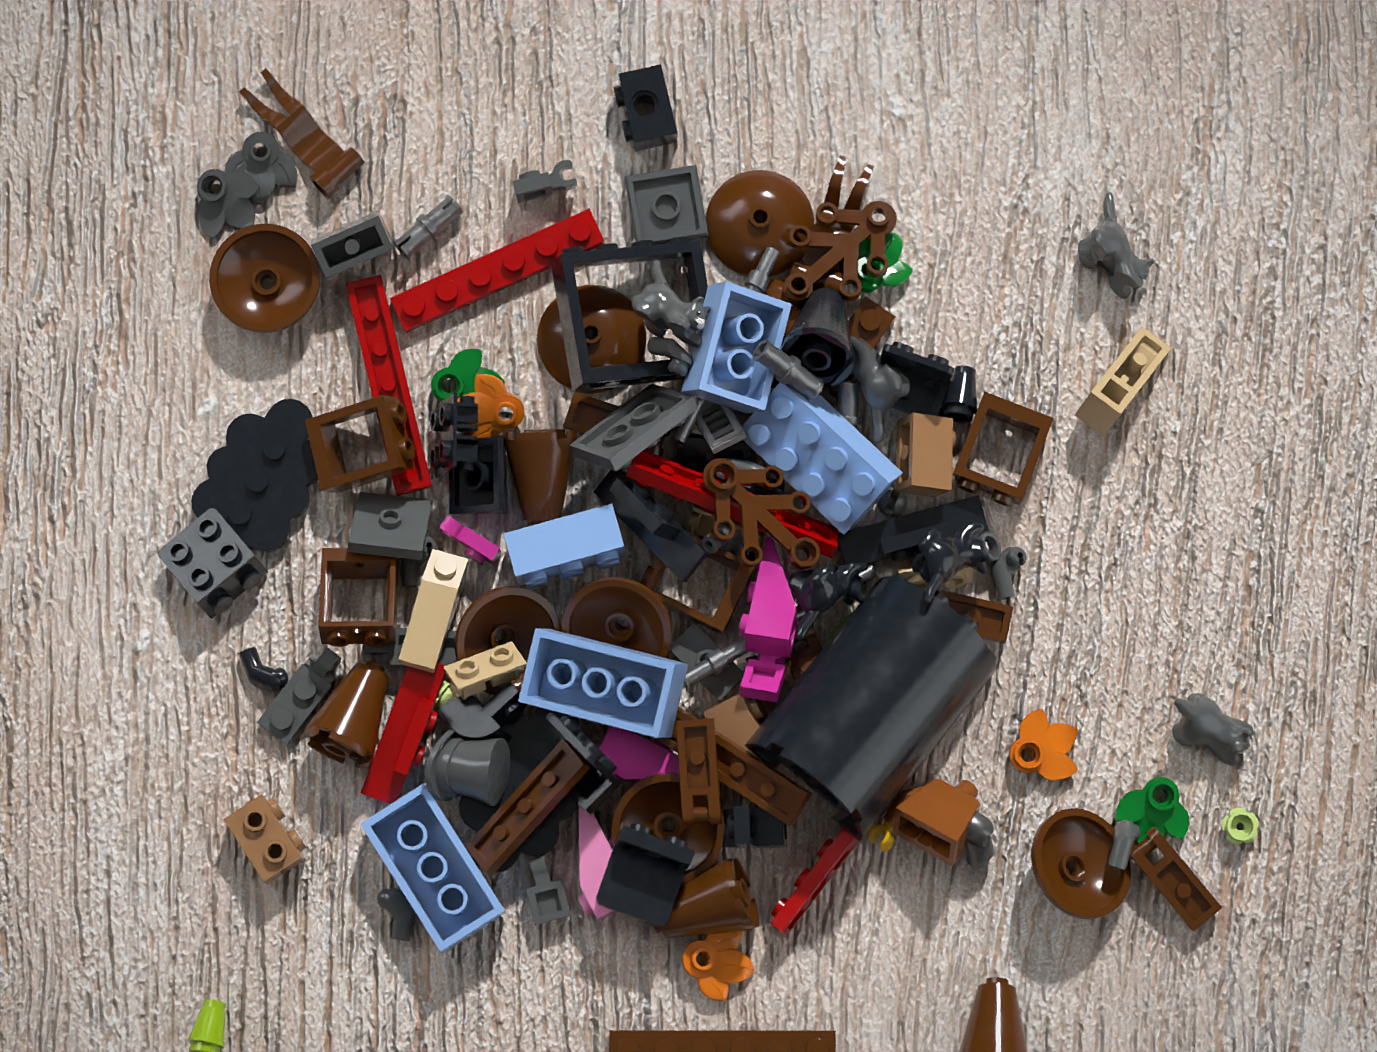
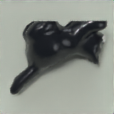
M972 522L963 526L952 538H945L940 529L935 528L927 531L922 536L918 545L921 553L913 560L912 571L920 575L924 582L928 584L923 590V602L925 604H929L939 587L943 583L948 582L958 571L971 567L982 574L987 572L985 564L991 561V558L988 554L987 543L978 538L984 530L980 522Z
M867 562L797 571L790 576L788 581L789 588L795 595L796 604L805 611V615L797 625L796 638L799 641L804 639L819 614L835 605L840 598L847 605H851L853 600L859 603L864 602L861 594L863 578L858 574L868 569Z

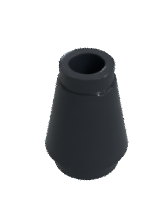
M969 366L954 367L955 370L941 408L944 410V417L953 418V422L967 423L972 421L973 415L977 412L976 370Z

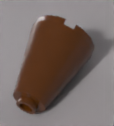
M565 429L524 430V432H515V438L514 430L503 431L505 448L523 520L531 521L532 526L561 518L574 456L569 445L577 440V430L567 431V437H565Z
M365 660L364 663H356L305 727L301 737L302 739L310 738L308 746L323 756L342 764L345 758L356 760L354 765L356 768H368L374 757L389 681L388 676L384 673L385 668L376 662Z
M737 858L725 859L681 886L667 924L663 927L653 925L657 933L662 932L666 938L751 931L759 926V915L755 898L750 899L747 887L751 885Z
M990 977L986 979V983L978 985L959 1052H1028L1016 987L1009 985L1008 979Z

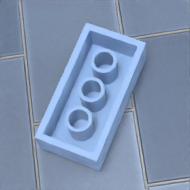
M779 383L769 394L765 411L754 412L742 426L747 436L743 440L770 466L780 468L783 478L797 491L806 493L810 498L811 504L842 534L847 533L856 526L903 474L823 397L818 394L814 399L808 400L788 383Z
M535 628L518 702L656 738H667L672 736L688 664L552 629Z
M424 783L360 824L440 952L445 953L507 913Z

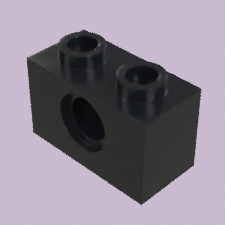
M661 64L619 73V85L614 86L613 89L618 108L625 107L628 119L621 121L626 142L633 141L635 152L677 143L678 133ZM642 102L650 103L655 108L647 116L639 115L634 109Z

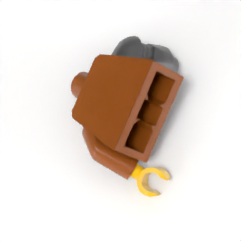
M934 779L925 786L900 792L884 815L883 819L885 822L883 825H875L868 832V837L872 844L877 841L878 837L885 835L884 840L879 845L883 852L889 851L894 845V836L891 834L893 830L895 835L951 866L956 863L965 846L967 849V862L973 868L981 869L986 867L994 854L991 837L994 826L991 820L979 813L980 803L975 799L978 795V790L968 780H962L954 787L941 779Z

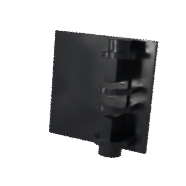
M453 393L436 405V409L432 410L430 427L431 431L436 432L435 446H432L430 451L431 468H435V478H440L456 468L457 465H459V471L471 472L474 471V465L478 464V445L457 444L478 442V437L457 435V432L478 431V426L467 425L478 423V404L475 403V397L461 396L460 402H457V393Z

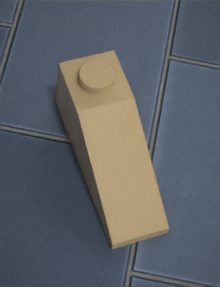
M1142 326L1093 388L1074 416L1104 437L1171 350V347Z
M432 549L398 659L399 664L431 673L435 672L466 582L467 558Z

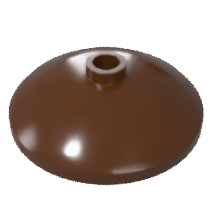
M767 170L743 172L723 183L711 198L706 212L707 240L714 255L724 266L735 273L747 277L751 270H756L768 246L775 248L780 254L768 276L773 277L791 269L794 261L799 262L805 255L807 248L805 250H795L791 247L789 234L791 229L798 225L806 226L812 232L814 228L813 210L803 190L788 177ZM757 213H764L767 216V220L760 224L755 222L753 217ZM796 234L793 237L797 242H804L807 239L803 234Z
M255 224L236 231L221 244L211 263L209 284L217 307L229 321L248 331L272 333L296 324L309 312L319 292L320 269L313 250L299 234L276 224ZM266 278L274 280V285L270 289L261 287L262 281Z
M578 286L577 290L584 331L593 328L598 332V336L595 339L589 340L586 338L591 368L641 363L646 350V328L643 318L636 315L633 311L631 300L619 291L606 286ZM555 298L546 308L539 322L537 347L541 361L548 373L558 383L572 390L557 298ZM617 387L576 392L595 394L607 392Z
M606 577L586 584L571 598L562 619V632L662 658L667 657L672 643L671 619L662 601L646 586L627 578ZM617 618L626 619L628 626H621L617 622Z
M505 586L493 589L477 598L461 617L455 635L456 659L460 661L512 641L527 662L535 628L552 629L562 632L560 619L553 606L544 597L530 589L519 586ZM500 630H504L505 635L503 639L496 641V634ZM524 667V673L519 675V679L510 681L520 691L526 667ZM490 680L486 681V690L484 692L495 695L508 682L493 687Z
M677 773L655 774L636 782L621 797L613 816V843H615L621 828L624 825L630 827L632 823L651 829V835L666 840V837L670 836L687 842V848L694 850L695 854L691 865L684 873L681 884L689 882L706 872L717 859L724 841L725 824L723 813L722 824L710 825V821L696 822V826L684 827L680 775ZM694 796V806H708V796ZM666 818H671L675 821L676 825L673 829L666 830L661 825L662 821Z
M1070 808L1049 816L1037 829L1031 847V863L1034 876L1046 898L1067 915L1086 920L1103 917L1118 908L1127 895L1131 880L1130 860H1128L1126 870L1107 865L1113 846L1114 828L1102 817L1088 810Z

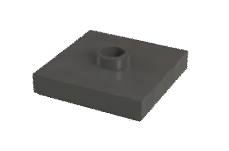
M696 165L624 176L635 242L652 240L653 245L665 244L666 240L675 237H686L687 241L708 238Z
M359 492L348 540V552L422 560L432 514L433 500Z

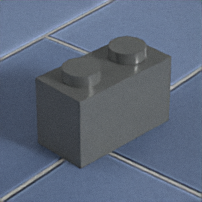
M378 210L312 239L311 247L325 278H328L393 250L394 243Z

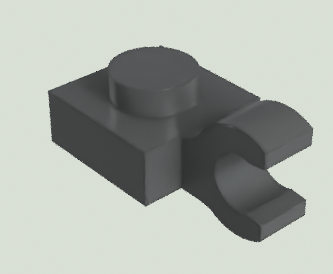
M571 160L558 162L551 174H548V172L540 174L539 170H533L519 175V180L513 181L517 202L522 203L549 196L557 190H572L576 188V178L563 180L560 177L564 170L572 169Z
M545 857L529 860L536 886L527 888L526 893L535 925L571 916L562 879L551 882Z

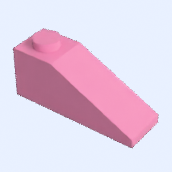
M578 803L580 887L583 894L577 898L587 917L595 914L599 921L616 912L600 906L596 902V895L612 849L594 814L590 815Z

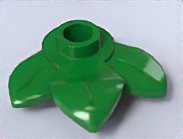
M891 232L885 235V256L889 264L887 273L881 278H873L862 273V270H866V262L871 255V239L867 238L859 245L858 279L862 284L861 292L869 293L877 290L882 285L897 287L905 283L910 277L913 269L906 263L899 261L903 245L897 233ZM874 261L870 264L875 270H881L884 267L879 261Z
M466 349L454 355L449 367L439 370L433 376L431 389L435 398L442 402L453 393H457L458 399L463 395L476 392V374L493 375L502 380L504 385L505 381L495 371L481 367L482 352L480 349ZM447 379L456 381L457 387L452 393H447L443 389V383Z
M1156 777L1149 780L1143 787V790L1129 791L1122 797L1115 810V819L1117 821L1130 820L1138 825L1141 834L1137 843H1140L1147 837L1145 833L1153 826L1163 837L1166 833H1169L1171 836L1180 839L1185 838L1189 828V815L1187 810L1179 803L1178 787L1172 780L1165 777ZM1157 789H1162L1166 794V798L1162 803H1158L1154 799V792Z

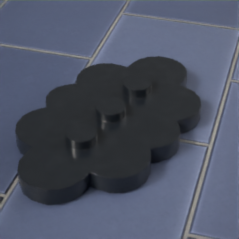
M283 399L269 409L265 418L252 413L242 414L230 423L226 432L227 446L220 447L209 456L206 464L209 479L200 483L193 492L191 499L192 510L197 518L210 508L216 509L250 550L254 549L264 553L275 552L285 545L291 533L290 520L303 515L309 507L310 495L307 487L318 481L305 420L312 418L313 415L304 403L295 399Z
M537 707L530 720L520 716L515 721L508 722L503 726L512 737L506 741L510 750L511 764L508 782L500 801L495 806H491L462 795L459 802L460 816L468 827L476 831L475 835L562 739H565L546 717L551 712L559 720L566 715L579 728L578 717ZM567 793L495 873L505 872L513 867L521 853L536 857L543 856L552 851L558 843L560 835L558 823L567 820L574 814L578 802Z

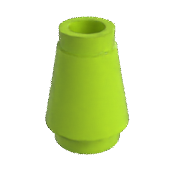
M204 999L203 1006L187 1040L190 1043L189 1052H220V1049H224L225 1003Z

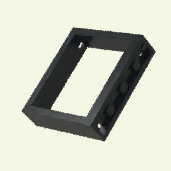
M675 237L666 240L665 244L653 245L652 240H641L632 243L631 247L618 248L616 243H609L597 246L596 250L583 251V247H570L561 250L562 253L551 262V269L572 392L684 380L685 376L674 375V372L668 370L672 359L591 368L574 268L683 258L691 302L699 296L705 300L708 283L700 240L687 241L686 237Z

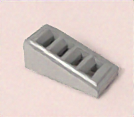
M706 400L695 424L713 454L747 438L731 408Z

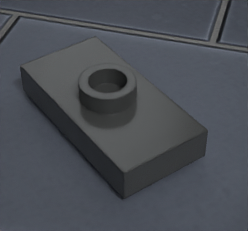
M694 622L671 644L669 651L680 662L688 664L687 669L689 670L706 660L705 655L717 648L722 649ZM732 661L729 663L728 669L717 675L712 673L701 679L700 682L720 702L742 681L744 672Z

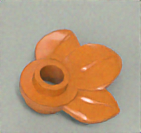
M476 374V392L463 396L475 397V403L478 404V423L467 425L478 426V431L468 432L467 436H476L478 438L501 436L504 430L517 427L522 422L525 408L520 398L508 393L503 381L489 374ZM503 407H508L513 411V415L508 418L502 417L499 410Z
M1043 709L1029 713L1020 724L1019 739L1010 748L1009 758L1011 764L1022 773L1038 772L1047 780L1057 781L1072 776L1077 772L1078 768L1065 754L1073 746L1078 729L1064 723L1049 725ZM1029 748L1034 752L1033 761L1026 762L1022 759L1021 752L1023 749Z
M742 931L706 935L704 940L688 944L682 953V966L690 976L697 979L701 993L709 999L726 1001L729 991L728 983L745 981L754 974L755 970L751 960L742 951L737 950L742 937ZM699 952L706 955L707 961L704 966L698 965L696 961V956Z

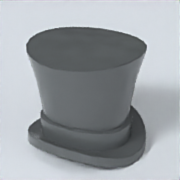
M448 730L435 744L426 762L425 783L428 791L438 801L448 802L453 798L463 795L495 806L500 801L509 778L511 760L508 743L503 738L465 741V739L457 738L458 734L455 730Z

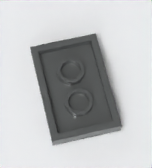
M651 383L569 446L576 458L617 471L627 467L633 458L644 449L656 445L660 441V437L669 430L686 422L688 416L697 410L698 406L691 395Z

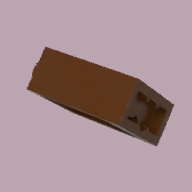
M984 392L954 468L953 475H955V481H957L956 486L974 494H977L978 490L991 494V500L1003 506L1011 507L1013 503L1020 505L1054 418ZM985 415L1036 434L1017 488L965 468Z
M381 395L305 420L321 491L339 493L415 469L413 462L415 449L412 441L407 436L405 427L407 415L404 406L399 402V398ZM378 411L389 460L346 473L336 424Z
M688 533L703 548L702 539ZM719 549L713 554L708 553V558L736 571L712 618L656 591L668 567L660 559L655 568L648 565L640 584L655 593L666 609L722 636L755 566L752 568L744 567L740 564L738 556L724 549Z
M322 548L318 621L321 644H329L333 647H345L349 644H367L372 647H381L386 644H396L399 578L397 557L348 552V548ZM334 579H387L386 621H332Z

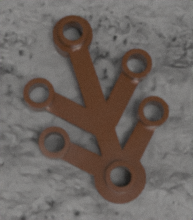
M883 201L870 202L863 210L837 209L832 203H822L816 210V221L820 226L828 228L832 227L835 223L858 226L849 234L811 232L803 225H798L791 229L789 243L795 250H805L808 247L832 248L803 274L794 273L786 278L783 286V295L786 301L792 305L799 306L805 304L813 291V285L843 259V279L840 282L839 293L846 301L858 299L862 289V284L858 279L859 245L869 237L871 239V255L866 262V272L873 278H881L888 270L889 263L885 256V235L891 233L896 226L897 215L894 208ZM823 211H830L834 216L831 219H824L820 214ZM880 213L884 215L885 220L877 222L872 216ZM796 234H803L807 239L804 242H797L793 237ZM874 261H879L884 267L881 270H875L870 264ZM794 282H801L805 285V288L797 291L791 285ZM852 284L857 288V291L848 293L844 290V286Z
M723 458L714 459L705 466L702 480L706 489L714 494L716 521L711 526V535L716 541H728L736 531L735 524L730 519V497L741 508L743 547L738 552V560L741 565L752 568L760 563L763 558V552L758 543L757 523L788 551L787 557L793 567L801 570L808 569L818 561L820 557L818 544L808 537L797 539L769 512L788 511L794 516L802 515L809 509L811 504L810 498L806 493L797 491L791 495H751L741 486L760 484L766 490H774L783 482V473L780 468L768 466L765 469H737L734 463ZM716 472H720L725 476L726 481L724 484H720L715 480L714 475ZM767 472H771L776 476V483L772 484L766 480ZM793 498L802 500L803 509L794 507ZM719 524H724L728 527V535L725 536L719 533ZM797 549L805 551L807 555L806 561H801L797 558ZM746 550H752L755 553V561L747 560L745 557Z

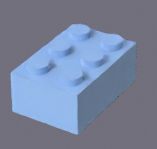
M727 281L709 285L703 307H711V310L707 314L704 328L696 331L702 340V344L698 348L692 347L691 356L693 363L688 368L681 392L746 414L765 411L774 373L761 363L753 359V352L758 344L765 339H768L774 346L781 349L792 304Z
M612 504L503 533L518 586L526 584L527 589L547 585V578L562 575L563 579L578 577L584 574L583 568L597 565L599 570L607 569L620 564L619 558L625 557L624 544Z

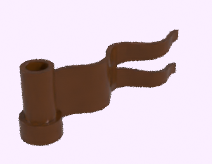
M265 68L260 73L275 98L289 113V117L264 105L245 87L238 92L263 120L271 124L278 131L295 155L314 172L310 176V180L323 196L330 199L340 190L339 185L365 162L354 148L349 147L344 151L319 127L303 104L289 95Z
M842 155L838 158L824 203H832L837 209L839 207L842 179L847 158ZM867 164L858 178L844 207L845 210H860L867 184L874 169L873 165ZM823 211L820 214L824 219H831L834 216L830 211ZM816 221L812 232L849 234L855 225L835 223L832 227L825 228ZM808 247L803 262L794 261L790 275L794 273L803 274L832 248ZM841 262L813 285V290L830 288L839 292L840 282L843 279V272L838 271ZM794 282V284L805 287L801 282Z

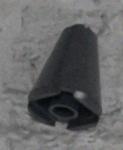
M820 288L813 291L786 335L780 350L788 356H796L800 359L801 366L816 377L821 378L823 383L831 382L830 386L838 385L848 378L853 368L854 353L844 298L834 289Z

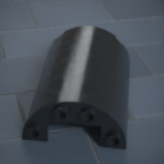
M894 574L892 577H882L875 583L863 598L864 602L858 604L744 745L773 768L782 763L835 807L837 811L831 818L859 842L870 831L996 670L995 661L997 658L977 633L978 625L973 619L965 614L959 615L949 606L948 599L938 591L934 594L932 601L929 604H925L923 602L924 589L897 574Z

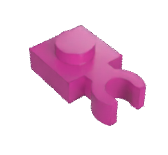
M448 515L439 527L443 533L466 547L467 549L464 554L480 565H483L485 560L494 565L501 555V550L498 546L470 528H466Z
M757 653V660L749 659L740 685V696L777 703L785 678V665H783L785 657Z

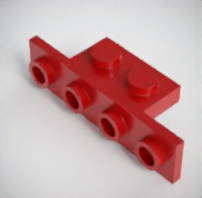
M438 662L434 673L407 666L361 794L388 804L398 800L410 767L418 769L425 748L419 746L423 732L431 734L438 713L432 711L445 674L444 666L447 665Z

